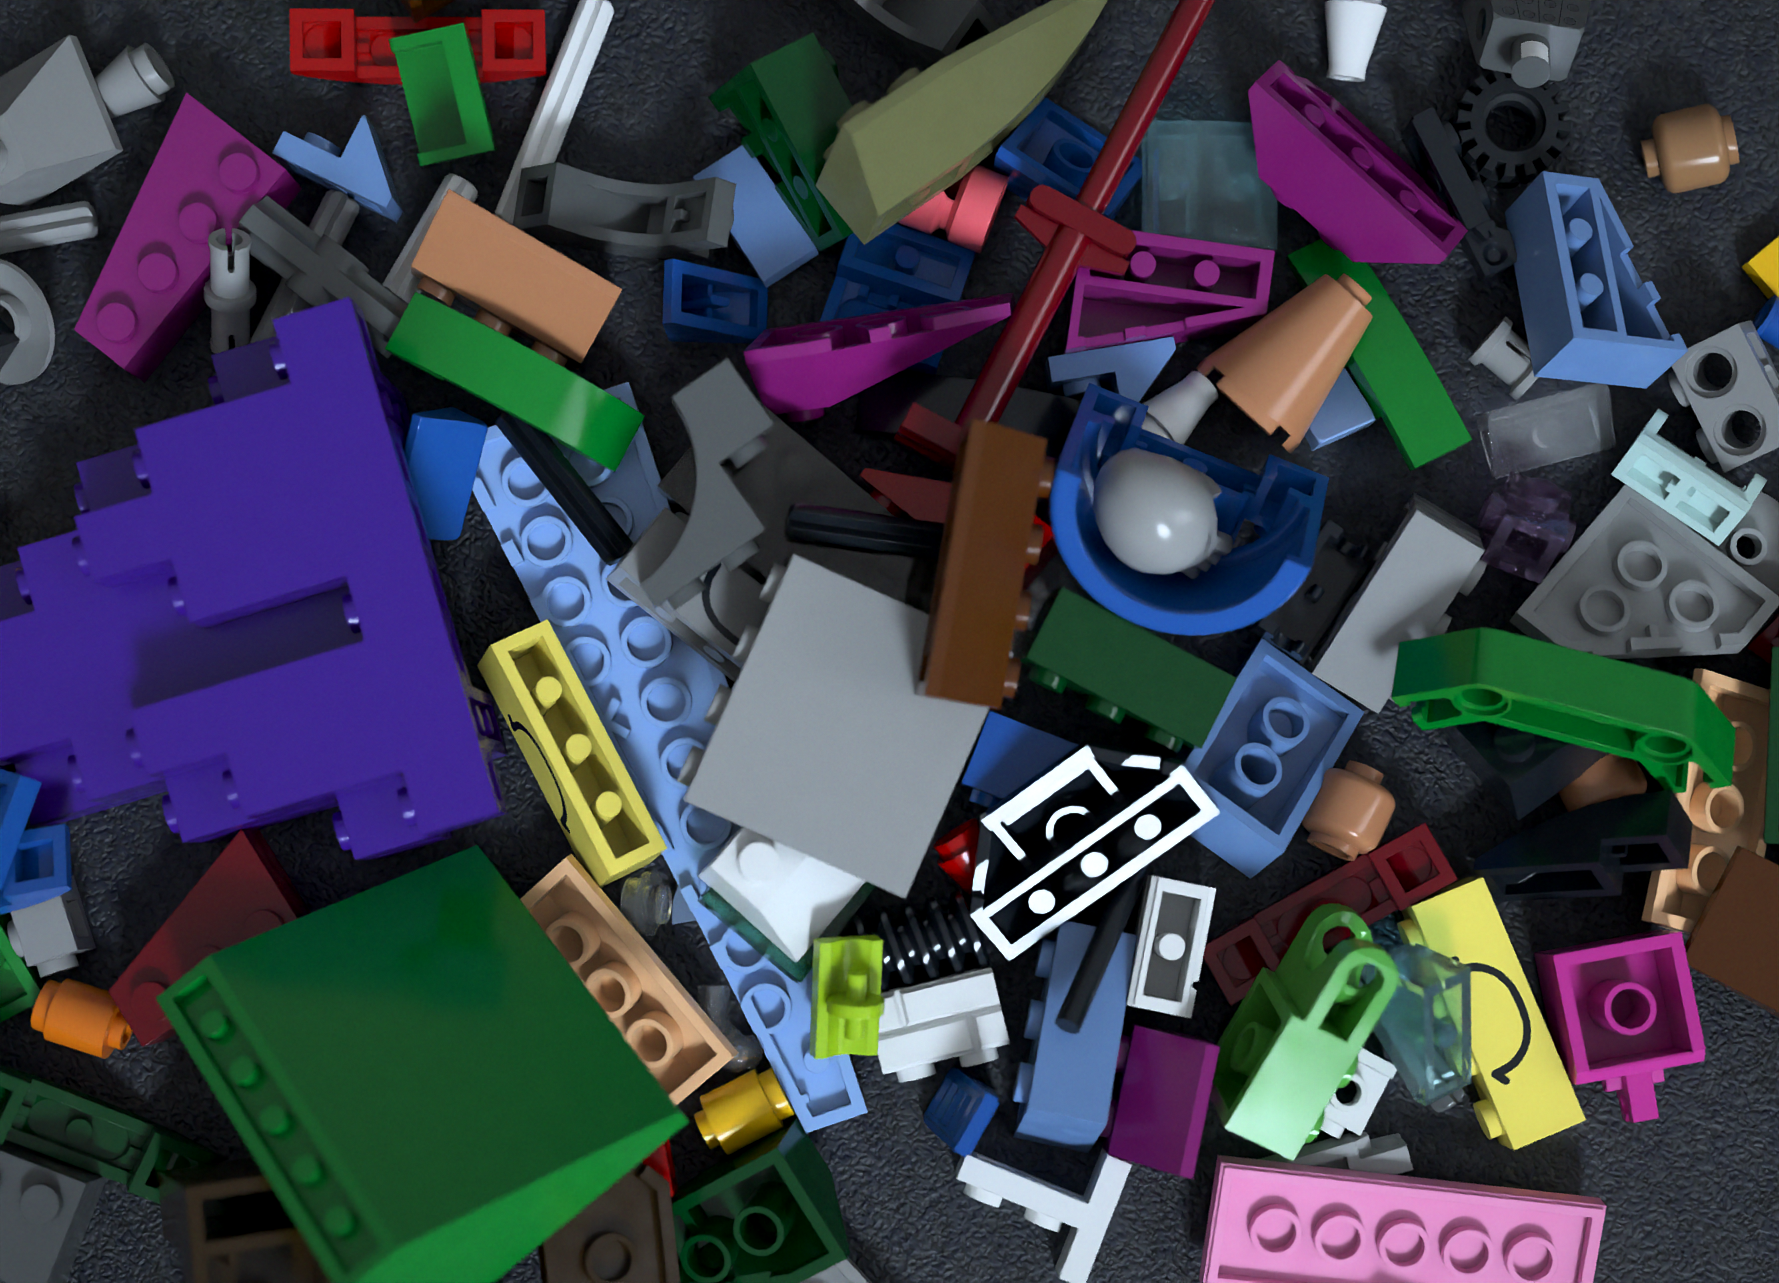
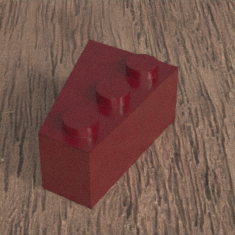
M241 829L109 989V994L142 1047L164 1042L177 1033L157 1002L156 997L206 957L311 913L260 830Z

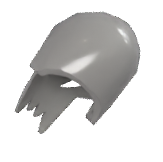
M1136 448L1121 450L1112 455L1103 464L1094 484L1093 510L1097 526L1107 546L1121 562L1139 572L1153 574L1181 572L1194 580L1201 571L1207 572L1211 565H1216L1221 555L1226 556L1233 547L1231 535L1217 530V516L1213 499L1222 491L1209 476L1173 458Z

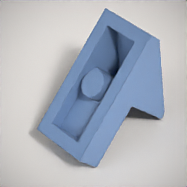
M362 115L341 158L338 157L341 152L338 146L316 134L307 132L302 140L285 131L282 132L272 154L286 170L328 190L340 191L353 198L359 205L398 222L403 211L379 137L366 115Z
M1174 336L1048 357L1044 367L1048 393L1063 391L1064 397L1079 399L1083 398L1089 383L1101 387V384L1110 383L1111 392L1140 403L1176 350Z

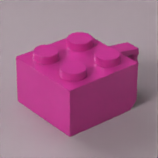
M1654 930L1534 953L1550 1036L1570 1083L1579 1085L1601 1080L1604 1091H1616L1622 1118L1626 1122L1636 1123L1659 1118L1653 1083L1664 1082L1663 1069L1705 1060L1706 1048L1682 932Z

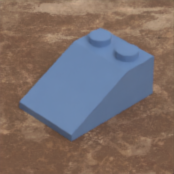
M1263 638L1255 644L1233 675L1237 679L1202 749L1181 748L1174 758L1183 762L1220 810L1217 816L1192 832L1190 836L1250 879L1284 853L1322 787L1326 770L1333 768L1364 714L1363 710Z

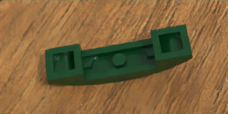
M0 1065V1144L2 1145L5 1140L19 1144L126 1185L127 1192L160 1204L157 1171L213 1163L216 1157V1153L205 1146L130 1111L58 1083Z

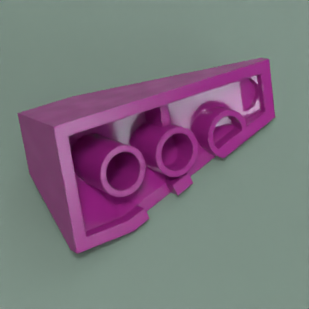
M1014 292L765 329L745 349L746 366L768 415L786 413L789 422L819 418L825 415L824 407H831L1011 316L1016 305Z

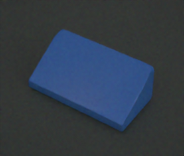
M454 407L413 413L403 449L428 538L435 540H455L461 535L488 431L485 422Z

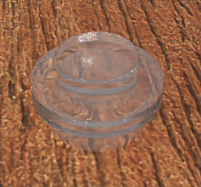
M646 871L641 874L640 878L629 877L623 886L620 905L621 913L637 929L641 936H654L658 932L660 925L666 924L670 919L672 911L671 889L668 885H663L661 876L657 872Z

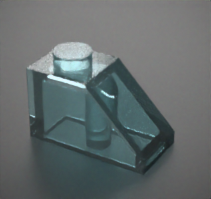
M1409 942L1388 952L1397 966L1399 981L1395 993L1373 1027V1031L1415 1101L1427 1106L1472 1083L1471 967L1416 942ZM1366 964L1367 983L1375 978L1377 972L1375 965Z

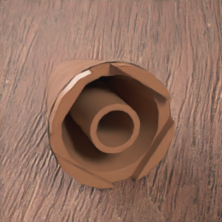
M1345 273L1337 281L1324 274L1204 358L1196 369L1204 377H1207L1213 369L1223 376L1216 384L1218 386L1217 389L1267 435L1270 436L1277 427L1286 433L1289 437L1281 447L1291 454L1301 443L1371 322L1373 316L1365 306L1372 300V297Z

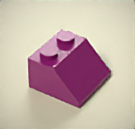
M1129 1022L1126 1035L1121 1034L1115 1073H1118L1113 1099L1110 1100L1107 1124L1100 1134V1137H1105L1103 1149L1107 1154L1193 1179L1220 1046L1203 1037Z

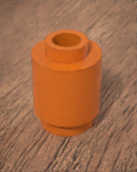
M70 978L65 979L62 983L48 980L37 997L31 1016V1028L43 1032L45 1040L103 1059L108 1058L115 1048L123 1050L133 1033L108 990Z

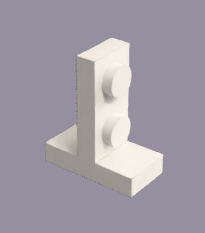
M1102 1148L1083 1196L972 1151L970 1156L966 1155V1157H963L961 1155L955 1174L958 1180L966 1183L963 1193L980 1202L999 1207L1002 1198L1026 1207L1023 1216L1025 1219L1055 1232L1060 1231L1063 1223L1070 1225L1071 1228L1055 1270L1059 1279L1069 1283H1086L1132 1164L1128 1160L1108 1155Z

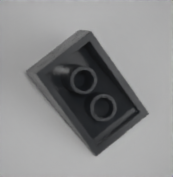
M1630 658L1614 659L1636 665ZM1487 721L1437 728L1438 734L1518 821L1579 778L1598 760L1610 754Z

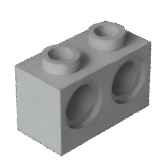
M1752 320L1738 323L1687 348L1688 352L1672 365L1674 371L1668 373V380L1680 404L1683 407L1691 405L1701 425V428L1696 430V437L1709 462L1714 464L1719 461L1725 473L1778 448L1779 375ZM1712 353L1723 355L1731 364L1732 377L1724 388L1712 385L1705 377L1704 364ZM1739 410L1748 411L1759 420L1761 432L1754 444L1741 442L1732 431V420Z

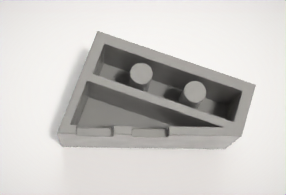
M1414 492L1403 508L1408 511L1389 543L1385 541L1382 543L1373 558L1376 563L1357 593L1354 592L1312 661L1313 675L1378 714L1388 699L1393 701L1391 693L1399 642L1444 634L1452 617L1444 612L1458 592L1465 596L1470 594L1487 566V563L1480 559L1485 550L1478 530Z

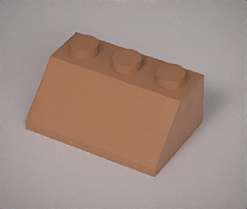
M450 189L443 198L411 264L412 275L421 279L416 288L426 296L447 307H450L454 299L477 311L473 318L474 320L507 337L510 332H513L533 344L531 350L562 367H565L567 363L576 369H579L622 291L618 286Z

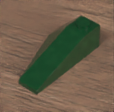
M798 1118L784 1124L783 1128L729 1155L678 1187L675 1195L671 1197L680 1283H801L840 1263L850 1255L832 1173Z

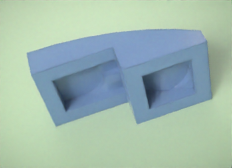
M743 145L693 176L694 180L718 177L736 184L733 203L734 222L729 233L739 251L766 288L819 255L812 240L775 190L776 186L756 157L751 158Z

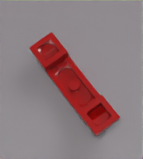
M289 8L290 72L294 75L326 80L403 85L396 56L391 52L388 39L464 23L468 29L481 83L546 75L545 10L481 9L482 17H426L414 23L411 17H356L354 9Z

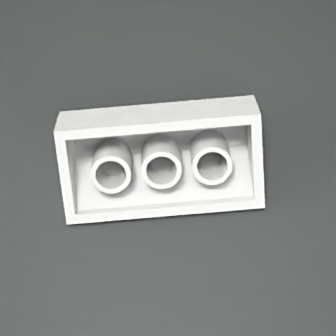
M742 826L698 875L702 881L795 963L799 961L814 943V938H818L866 882Z

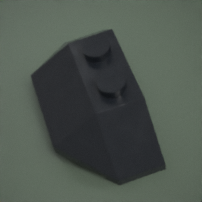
M1085 740L980 815L969 905L970 917L1006 959L1010 961L1217 816L1220 810L1181 760Z

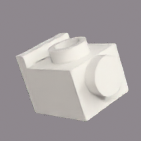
M1361 1048L1358 1054V1065L1351 1078L1357 1087V1092L1349 1103H1340L1334 1093L1324 1110L1325 1116L1320 1130L1339 1140L1345 1128L1360 1136L1389 1079H1393L1398 1067Z

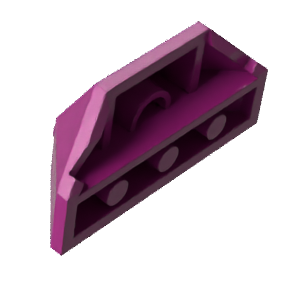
M1278 60L1248 90L1258 177L1271 188L1273 195L1280 203L1288 208L1295 209L1318 230L1319 236L1329 247L1341 251L1352 262L1440 264L1468 232L1467 228L1460 220L1454 216L1451 217L1447 205L1425 179L1342 104L1308 79L1294 75V71L1288 65Z

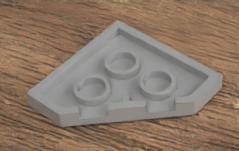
M1625 484L1515 612L1509 622L1530 638L1610 659L1736 654L1750 642L1779 606V596L1679 519Z

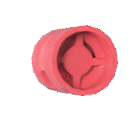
M978 164L959 181L898 223L929 235L939 228L943 229L946 232L948 242L980 254L1000 208L1009 176Z

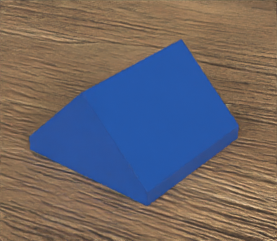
M1045 97L1000 146L995 155L993 170L1008 175L1007 189L1027 201L1031 191L1039 185L1049 186L1075 200L1107 137ZM1134 155L1103 216L1111 220L1115 218L1149 164Z

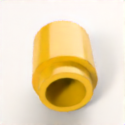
M771 1067L761 1073L753 1069L700 1096L703 1110L695 1113L694 1118L708 1147L713 1149L721 1145L725 1153L730 1155L783 1128L782 1120L794 1115L795 1111Z

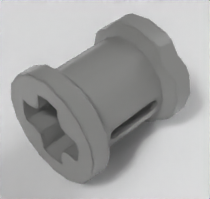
M1505 316L1478 345L1468 360L1475 366L1481 363L1511 387L1509 395L1517 400L1539 377H1535L1533 373L1528 343L1511 329L1513 322Z

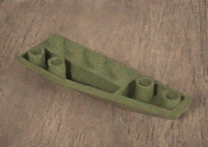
M1051 0L941 59L922 73L917 67L906 71L891 84L887 90V96L873 105L867 100L861 101L840 118L837 123V128L840 131L835 142L829 146L823 155L826 163L815 186L865 245L959 181L1012 134L1039 105L1073 60L1108 0Z

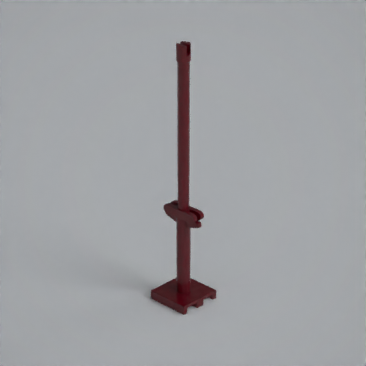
M1179 0L1075 200L1049 186L1039 185L1031 191L1027 198L1026 206L1020 205L1014 219L1045 250L955 422L953 423L913 402L893 440L954 472L961 430L972 418L998 424L1079 267L1123 276L1130 263L1125 258L1135 248L1136 236L1130 229L1103 216L1216 0Z

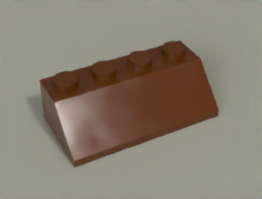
M974 418L961 430L918 674L916 696L991 709H1001L1002 697H1014L1019 677L1020 658L1010 657L1014 630L1025 631L1032 599L1031 591L1021 590L1025 564H1037L1043 537V525L1033 523L1037 496L1048 498L1054 474L1055 458L1044 456L1047 439Z

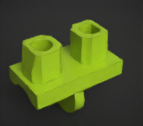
M877 935L814 938L809 1054L815 1059H826L844 1054L878 1055L879 1017L884 1014L885 999L880 996L883 940Z

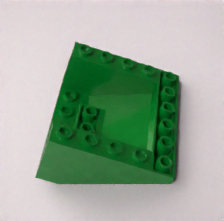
M478 845L213 953L156 997L160 1007L332 1283H494L689 1122L493 862Z

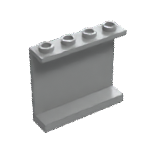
M794 554L790 558L787 567L774 563L758 598L770 604L759 628L747 623L731 659L742 664L741 670L732 689L722 684L719 685L704 721L715 725V728L705 750L694 745L692 746L677 782L688 786L683 797L684 801L906 898L989 708L915 695L928 614Z

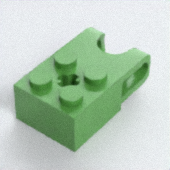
M1324 904L1317 907L1307 917L1276 971L1273 972L1262 967L1216 1044L1220 1048L1210 1099L1224 1128L1294 1161L1303 1144L1310 1143L1319 1133L1324 1121V1110L1337 1088L1346 1086L1353 1077L1358 1065V1054L1361 1047L1395 993L1399 981V972L1396 964L1385 949L1373 943L1370 929L1361 916L1351 907L1342 904ZM1336 926L1348 927L1350 930L1349 939L1341 941L1328 955L1323 949L1322 940L1324 934ZM1364 965H1375L1377 970L1375 978L1371 982L1359 987Z

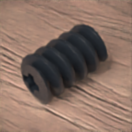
M959 891L950 893L948 912L945 913L934 897L926 898L924 915L920 919L909 903L901 904L899 921L895 925L884 909L876 910L874 927L870 931L858 915L850 917V936L877 935L883 940L882 993L890 990L892 971H897L908 987L915 984L917 965L923 966L932 981L940 978L942 959L947 958L957 975L965 972L967 953L970 952L973 953L982 968L990 966L983 931L970 917L969 905Z

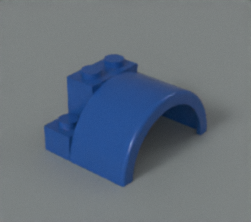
M1089 383L1062 449L1050 492V519L1055 542L1062 559L1079 584L1095 600L1118 616L1137 625L1170 634L1209 635L1239 629L1262 619L1283 605L1303 583L1312 568L1329 477L1271 454L1268 455L1260 475L1142 429L1149 406ZM1136 448L1173 458L1209 476L1220 487L1222 492L1213 499L1218 531L1231 535L1234 544L1245 518L1254 523V530L1261 538L1246 545L1232 548L1231 552L1226 556L1221 555L1216 565H1211L1207 572L1201 571L1194 580L1181 572L1169 574L1139 572L1130 568L1115 556L1107 546L1097 526L1093 510L1096 478L1103 464L1112 455L1121 450Z

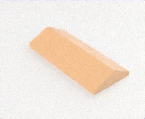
M1698 668L1694 669L1692 681L1703 688L1736 729L1732 786L1710 788L1703 780L1704 771L1696 763L1689 762L1687 790L1683 793H1675V796L1693 823L1688 869L1652 871L1642 915V921L1687 934L1692 933L1736 847H1744L1763 858L1765 857L1767 843H1764L1763 830L1769 690Z
M572 853L565 857L520 899L676 1105L739 1053Z

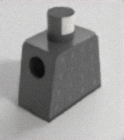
M1463 0L1461 11L1476 64L1483 69L1511 73L1513 81L1524 88L1539 87L1547 80L1558 82L1565 80L1583 35L1591 0Z

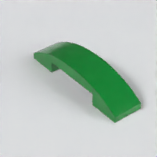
M417 292L414 293L385 347L386 351L442 381L445 379L559 440L558 443L612 472H616L645 415L552 360L492 328Z

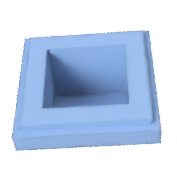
M1343 368L1305 434L1311 451L1367 428L1376 421L1370 406L1345 368Z

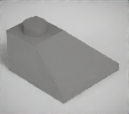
M68 35L0 77V203L29 207L123 151L77 36Z

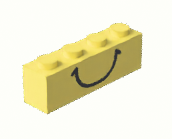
M548 619L491 644L477 666L579 863L600 888L650 864L667 847Z
M1464 878L1441 888L1402 910L1401 912L1405 920L1397 924L1401 939L1413 959L1419 956L1422 959L1430 978L1429 981L1423 983L1425 996L1438 1019L1446 1016L1455 1038L1454 1041L1448 1043V1049L1463 1079L1471 1077L1481 1099L1473 1103V1108L1486 1137L1489 1140L1497 1137L1499 1144L1516 1150L1585 1121V1116L1484 878Z

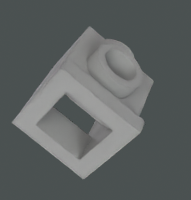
M72 875V890L45 902L11 912L13 920L8 921L7 931L12 948L19 957L25 958L27 967L37 966L40 978L78 967L76 955L96 948L74 875Z

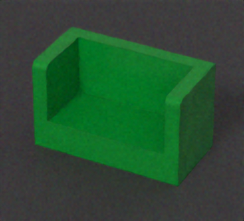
M464 23L388 39L391 52L396 56L419 149L417 157L420 167L496 151L497 148L467 26Z

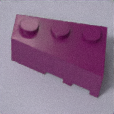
M1131 230L1136 236V246L1125 258L1130 263L1123 276L1079 267L1072 281L1062 355L1173 336L1175 343L1242 332L1267 314L1275 251Z

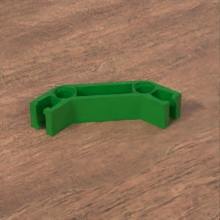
M1473 628L1399 642L1391 699L1399 707L1410 706L1412 701H1417L1416 706L1412 707L1411 716L1412 720L1422 731L1487 721L1640 761L1664 790L1672 789L1674 794L1683 793L1687 790L1689 762L1696 763L1704 771L1703 780L1710 788L1732 786L1736 729L1703 688L1694 681L1491 628Z

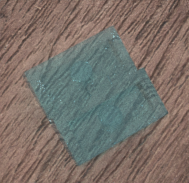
M1202 120L1152 121L1142 140V232L1276 250L1277 199L1273 195L1271 188L1258 177L1252 123Z

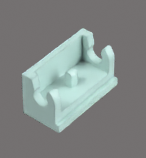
M1658 408L1611 475L1719 546L1749 511L1754 500L1766 484L1767 479L1756 473L1748 485L1740 489L1705 466L1706 463L1695 456L1693 458L1657 434L1669 416Z

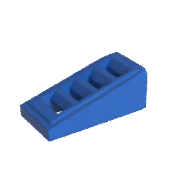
M953 1067L946 1074L926 1109L923 1119L926 1126L953 1151L963 1157H966V1155L970 1156L999 1105L998 1096L995 1089L960 1068Z

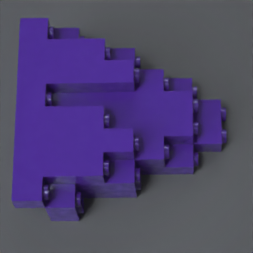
M351 297L273 319L277 336L211 355L217 375L208 377V384L215 406L134 429L138 440L137 445L76 462L82 481L74 485L76 501L82 515L74 517L78 530L18 547L20 561L0 566V769L9 772L16 771L18 775L42 782L29 815L31 825L53 826L168 791L169 794L162 797V808L170 830L173 833L180 832L182 842L217 843L235 837L241 829L260 830L339 806L341 811L333 813V825L341 848L344 851L352 849L354 860H381L452 838V830L508 814L493 759L508 755L491 695L471 686L403 451L411 421L404 395L380 372L363 310Z

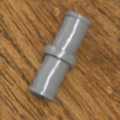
M225 228L213 231L208 237L210 279L204 286V300L211 308L210 348L215 354L229 350L230 335H233V340H235V348L247 345L251 340L250 309L255 305L257 299L256 286L250 280L251 238L246 232L232 228L231 252H228L226 246Z

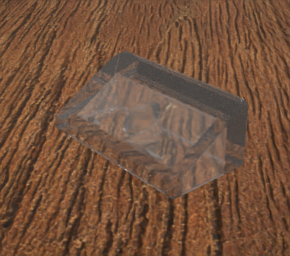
M1594 383L1486 412L1476 419L1493 480L1616 447L1608 384Z

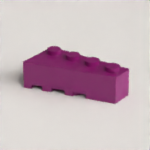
M186 92L74 330L123 369L145 383L207 306L204 300V286L210 279L209 235L213 231L225 228L226 246L228 252H231L232 228L238 229L239 221L253 204L260 202L267 195L286 209L301 191V186L284 167Z

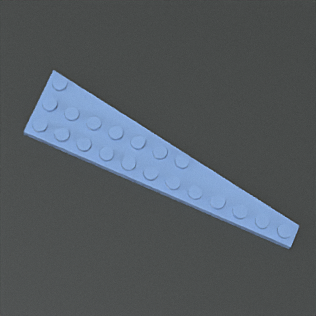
M629 382L604 389L607 393L639 412ZM641 422L616 472H612L558 443L559 440L549 436L633 544L649 523L665 507L671 511L643 422ZM497 425L488 427L472 491L491 523L511 566L518 575L540 622L548 619L657 827L667 847L661 855H663L680 887V891L690 911L694 914L710 945L709 948L734 991L745 1017L761 1043L764 1053L805 1132L808 1133L868 1113L850 1054L836 1055L826 1059H815L809 1054L814 944L795 963L698 877L741 827L736 823L684 801L683 797L688 786L677 782L692 746H697L703 750L707 746L715 725L704 721L719 685L722 684L729 688L725 674L606 580L618 563L610 566L601 559Z

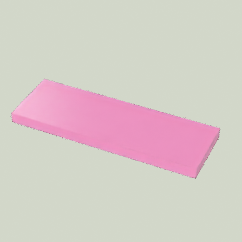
M1218 1155L1199 1281L1200 1283H1593L1606 1205L1598 1197Z

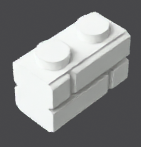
M1147 875L1143 884L1134 930L1137 940L1126 1005L1182 1017H1192L1197 991L1192 987L1193 982L1199 981L1216 893L1215 888Z
M990 966L968 970L958 975L955 973L943 976L933 981L930 979L918 982L913 986L907 987L905 985L893 988L888 992H881L880 994L885 999V1011L879 1017V1061L882 1073L896 1072L898 1082H907L936 1074L934 1062L959 1056L961 1067L974 1066L999 1058L996 1047L1010 1044Z

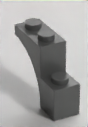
M727 358L672 396V404L682 419L693 449L696 466V492L690 518L677 546L666 561L640 584V587L655 608L668 601L675 611L707 588L700 577L722 562L728 572H730L761 550L754 539L764 533L766 528L724 471L722 465L731 460L738 469L769 447L763 436L772 430L774 424Z

